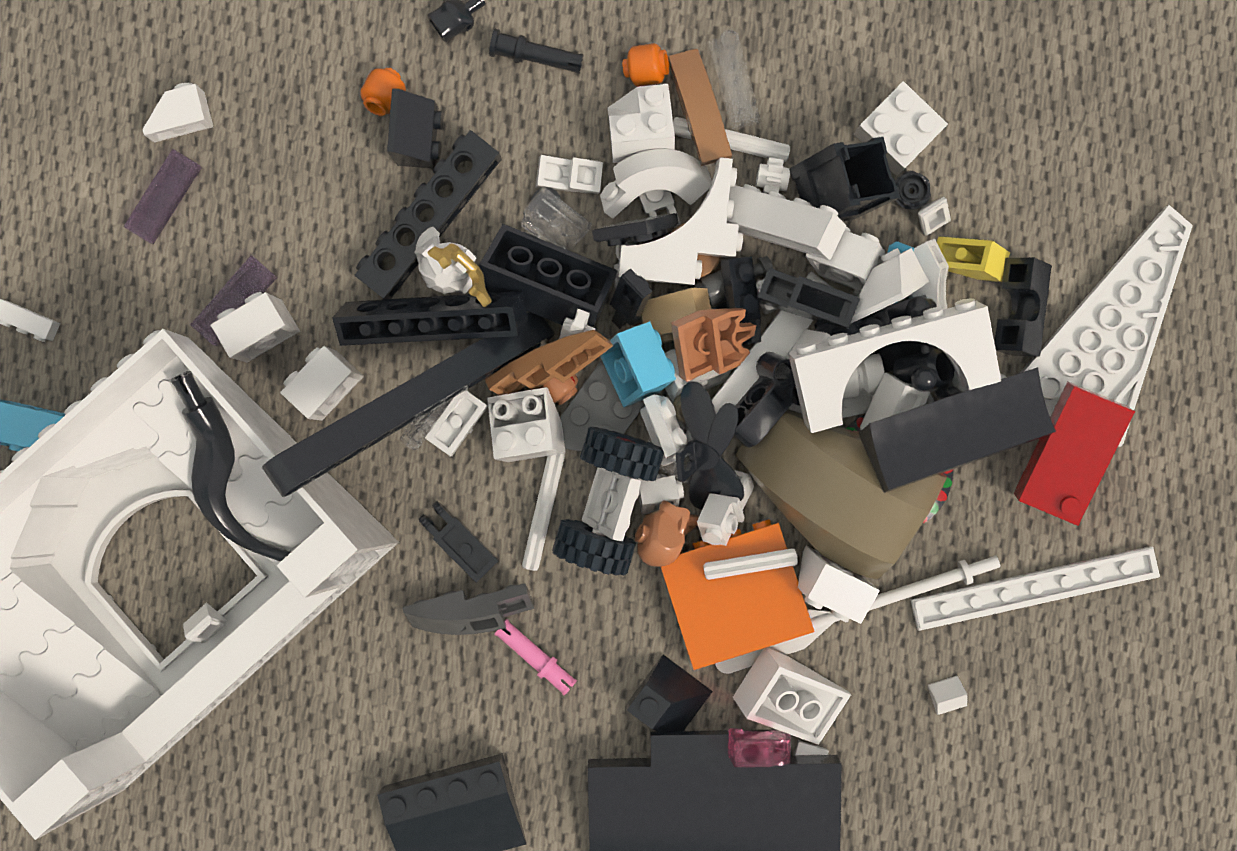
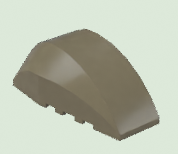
M788 409L757 445L748 448L742 444L736 453V457L776 507L822 556L861 576L879 579L896 563L930 513L947 476L940 473L884 493L858 431H851L836 426L811 433L804 424L802 413Z

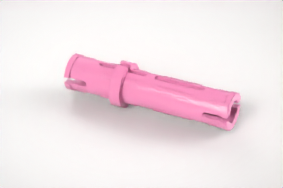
M507 619L505 621V629L511 635H508L502 629L497 630L494 635L498 636L539 672L537 676L541 679L545 677L565 696L570 689L561 682V679L570 687H573L577 680L556 664V658L548 657Z

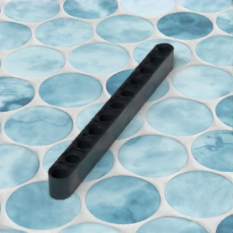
M529 312L527 313L528 321L519 336L483 338L282 451L262 466V469L280 495L286 497L493 375L510 362L540 347L541 342L546 338L547 340L551 339L555 332L545 318Z

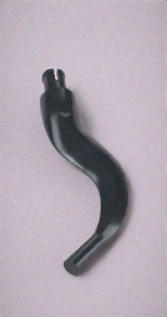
M191 371L184 372L183 377L181 374L171 379V383L175 386L186 406L182 410V415L196 439L191 481L194 499L207 520L232 542L254 553L281 562L291 552L256 539L241 526L227 505L226 487L235 461V450L229 430L213 398H204Z

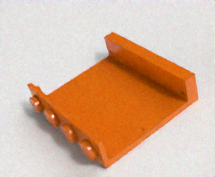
M770 519L752 524L754 531L742 534L741 530L737 529L734 534H731L726 546L712 545L708 542H703V540L693 543L695 550L685 553L681 550L673 563L661 567L693 670L815 632L802 592L798 588V580L793 566L710 580L705 578L703 565L707 562L787 549L779 523L772 525Z

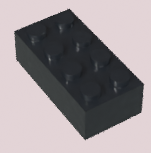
M502 224L479 264V268L484 275L487 293L522 291L526 311L560 325H563L566 318L574 320L577 310L580 309L590 313L587 325L595 328L611 294L618 272L616 269L505 224Z

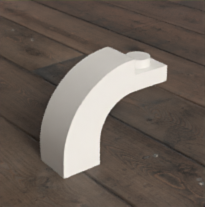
M652 149L636 153L614 166L613 170L616 180L604 188L600 197L604 213L613 219L639 195L652 190L671 191L692 205L710 189L712 180L708 168L705 165L701 166L700 161L693 156L673 149Z

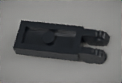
M436 501L432 505L434 511L448 524L440 531L432 519L424 514L419 518V522L434 536L433 540L477 583L499 559L457 517H454L440 502Z

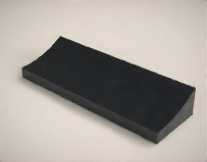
M1037 367L1001 379V382L968 390L869 423L858 434L883 492L886 493L1049 436L1056 432L1045 404Z

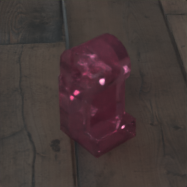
M729 728L728 757L734 767H772L790 763V734L774 730L751 732L743 731L742 728Z

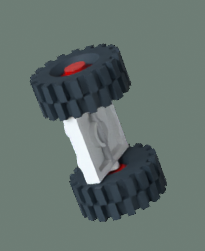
M589 427L580 459L589 464H594L597 467V471L582 521L561 520L552 553L560 559H565L568 563L577 564L581 568H589L594 572L600 571L608 575L611 573L615 576L626 575L636 547V541L627 537L625 533L630 525V516L635 500L639 496L640 479L656 481L664 455L662 447L616 431Z

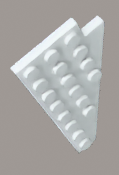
M1170 205L1161 210L1043 345L1040 357H1033L1020 372L1038 367L1041 388L1049 416H1051L1067 381L1127 405L1133 410L1135 409L1193 226ZM1128 425V427H1127V429H1126V431H1125V433H1124V435H1123V437H1122V439H1121V441H1120L1118 447H1121V446L1124 444V440H1125V437H1126V434H1127L1129 425Z

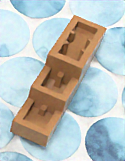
M698 49L669 55L668 60L682 112L686 116L690 135L695 142L701 166L715 163L719 158L731 159L732 152L723 121Z
M596 330L567 336L541 346L510 362L485 379L488 389L498 395L516 393L525 386L531 390L539 389L554 377L564 383L613 347L611 341Z

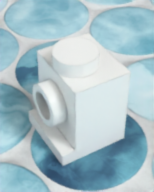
M658 474L656 481L640 479L638 497L642 515L659 510L663 500L679 507V500L684 498L682 482L676 480L675 475L667 477L665 474Z
M709 494L697 520L703 542H708L712 545H727L731 534H734L737 530L738 522L743 523L744 521L740 499L725 495Z

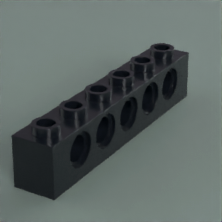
M472 130L466 136L462 134L457 138L452 146L454 151L447 159L443 158L437 163L431 180L427 184L424 182L418 187L414 193L415 200L408 208L405 206L398 212L394 220L396 223L389 232L387 230L384 231L375 243L377 247L370 256L365 255L357 264L356 269L358 271L354 276L383 299H392L419 265L414 252L416 251L417 241L422 233L428 228L434 227L440 233V238L502 160L500 152ZM463 161L473 163L472 169L467 173L457 171L459 164ZM452 185L454 189L449 197L443 198L439 196V189L442 186ZM424 209H433L434 216L430 221H420V213ZM407 232L414 233V242L409 246H402L401 237ZM394 256L396 260L394 267L390 270H383L382 261L384 258Z
M522 291L488 293L492 302L486 307H483L478 299L470 294L345 302L332 317L340 346L519 336L528 321Z

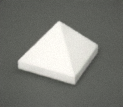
M945 197L924 205L918 212L924 236L929 235L951 221Z

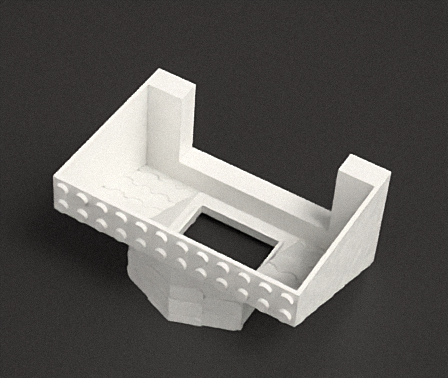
M165 329L154 331L148 335L143 341V347L135 354H129L121 359L117 364L118 369L109 377H104L94 383L90 389L92 392L88 396L71 404L65 410V416L60 421L45 427L38 434L39 439L32 446L18 451L11 459L13 462L5 470L0 471V799L35 840L124 791L399 543L384 526L328 473L292 494L282 497L262 469V466L277 454L297 444V442L193 341L186 336ZM191 371L204 398H213L229 430L234 446L235 461L227 482L225 494L231 513L241 526L256 539L291 553L280 562L247 550L221 534L255 572L257 577L218 611L227 622L206 643L186 639L169 656L163 659L157 652V648L150 644L113 601L112 596L108 595L99 585L98 575L102 557L111 538L119 527L134 513L154 502L180 496H188L198 507L194 499L191 481L196 439L182 415V410L186 406L175 386L171 383V379L181 374L183 377L184 372Z

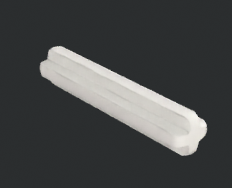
M791 548L707 562L703 565L705 578L710 580L795 566L798 563L795 549Z

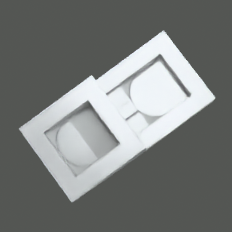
M540 155L535 187H549L554 190L599 194L603 162L575 157L569 160Z

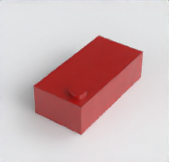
M1067 381L1050 416L1056 432L1039 439L1015 489L1014 495L1018 501L1079 526L1135 411L1127 405Z

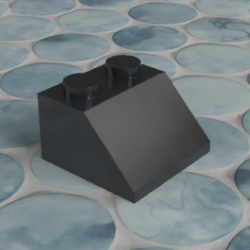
M392 88L387 145L388 154L397 166L434 169L435 160H440L441 143L436 141L437 130H442L443 111H439L435 100Z

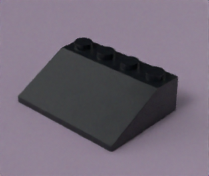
M503 753L384 785L377 794L384 823L396 851H504L527 844Z

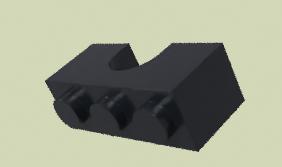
M1035 257L1005 258L1002 289L1009 292L1012 308L1008 319H997L994 342L996 351L1011 356L1040 357L1052 265Z

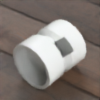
M879 354L869 355L857 366L846 385L843 399L856 398L861 391L866 396L875 394L884 374V367Z

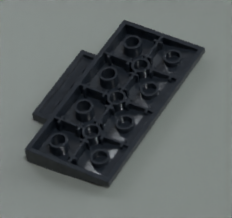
M776 729L650 732L651 758L588 759L589 851H840L842 763L838 755L778 756V733Z

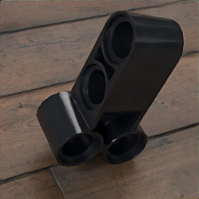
M766 352L760 356L756 365V370L760 377L736 404L739 420L734 436L748 448L757 445L793 403L800 406L790 359L774 352Z

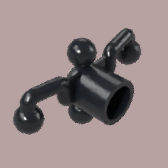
M916 296L908 302L906 307L907 314L911 318L923 316V311L935 308L937 305L930 298ZM921 342L920 353L898 357L894 363L893 376L902 382L912 384L919 392L935 391L936 396L940 400L962 393L960 389L952 386L951 383L955 371L953 364L946 354L934 345Z

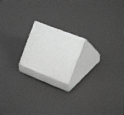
M206 602L183 623L185 638L190 641L206 643L227 621Z
M958 676L928 684L937 715L967 706V693Z

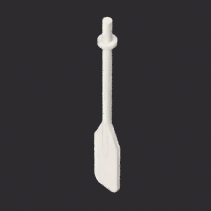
M997 556L969 565L965 560L958 561L957 569L878 594L868 611L963 580L966 585L972 584L973 576L1000 568V562ZM807 608L815 632L767 648L784 655L803 650L834 622L840 621V619L831 614L832 610ZM763 649L715 663L719 671L726 674L751 667Z

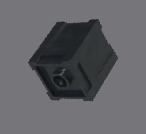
M876 137L867 142L844 145V142L833 143L789 169L792 181L795 180L799 198L810 203L812 207L820 208L821 205H825L835 209L838 212V217L844 221L854 220L899 199L900 196L895 179L891 176L886 158L887 148L884 137Z

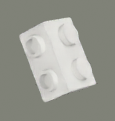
M653 394L643 399L646 407L642 408L640 413L652 443L663 449L664 455L661 465L667 466L676 461V452L687 444V438L679 426L675 416V408L669 398Z

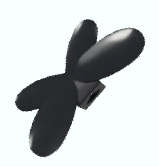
M689 382L684 385L680 400L683 417L693 440L676 452L678 481L684 482L693 474L689 487V498L692 505L700 510L703 509L710 493L721 495L722 492L725 496L737 497L741 501L744 498V487L733 468L721 457L736 432L739 420L738 409L734 404L726 403L716 414L709 393L703 385L698 382ZM687 455L690 461L687 462V467L684 469V458Z

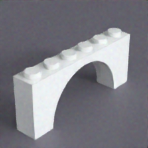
M972 298L963 299L955 302V307L943 310L942 307L930 308L923 311L922 316L915 318L901 316L892 319V324L879 327L877 324L868 325L860 328V333L849 336L847 333H839L828 337L827 342L819 344L806 342L797 345L796 350L790 351L788 354L804 424L811 433L843 425L842 400L852 373L871 353L896 342L920 341L940 348L953 364L959 383L969 390L1001 382L988 306Z

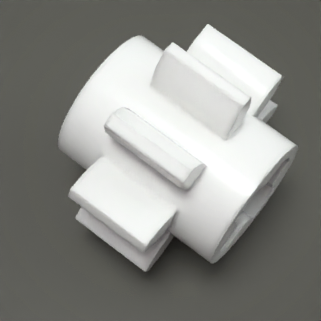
M769 157L767 164H759L755 186L763 188L762 193L768 194L769 191L779 193V190L787 191L790 168L783 166L784 159Z

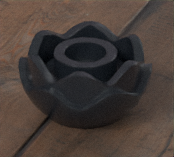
M907 171L895 180L900 196L895 201L902 208L908 210L919 209L929 201L931 193L930 182L927 177L915 171ZM909 189H913L914 193H909Z

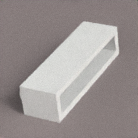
M744 184V187L736 185L735 187H730L729 199L734 200L732 218H727L726 223L739 224L738 232L831 260L846 228V225L838 217V212L835 209L825 205H821L820 208L812 207L810 203L800 198L790 201L774 191H769L768 194L761 193L759 189L748 184Z

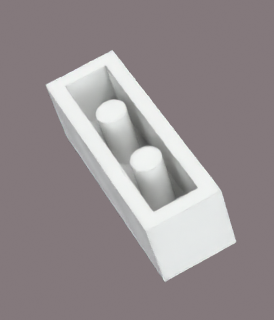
M0 299V324L7 327L13 325L17 327L16 331L26 335L32 333L34 334L33 338L42 342L46 340L53 341L60 323L12 302Z

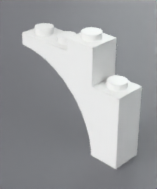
M719 158L716 161L714 177L704 201L695 214L682 227L653 242L630 246L621 245L617 278H620L622 274L631 268L646 281L692 286L695 285V279L701 278L702 261L697 260L698 255L733 258L736 257V251L741 252L743 233L738 232L739 224L726 223L727 218H732L734 200L729 199L730 187H735L737 168H732L733 159Z

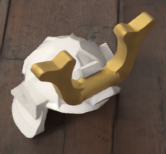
M430 227L423 232L417 241L414 253L419 263V271L427 287L442 292L444 295L453 292L462 294L469 292L470 295L478 299L483 307L489 305L492 300L485 288L484 275L479 266L475 264L476 257L460 244L450 242L440 244V233L434 227Z

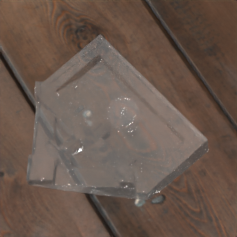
M544 186L523 211L524 217L521 221V226L524 228L525 233L567 250L573 249L590 231L592 223Z

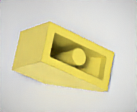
M938 237L937 244L949 265V272L977 280L1003 281L1005 258H1009V251L994 241Z

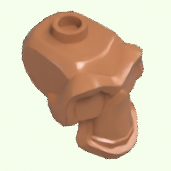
M663 500L659 510L646 515L636 531L637 553L642 562L649 566L657 567L673 563L682 550L685 536L698 525L697 520L699 516L690 514L687 508L677 507Z

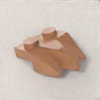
M746 309L700 310L671 322L680 378L688 382L712 370L718 374H723L741 365L750 354L749 349L742 347L741 343L753 337L756 330V325L740 323L745 318Z

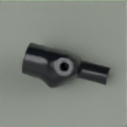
M446 0L439 8L427 16L443 41L447 42L456 35L469 31L474 26L472 13L485 6L486 3L484 0H469L466 3H463L461 0Z

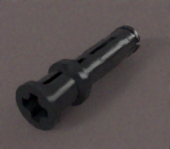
M496 28L493 31L489 47V56L491 57L500 55L514 59L515 63L527 60L576 72V74H580L584 54L529 42L528 38L524 35L515 37L500 33V29Z

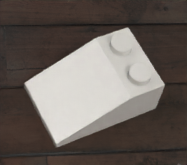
M766 647L763 648L734 694L733 699L747 719L819 745L851 694L791 657Z

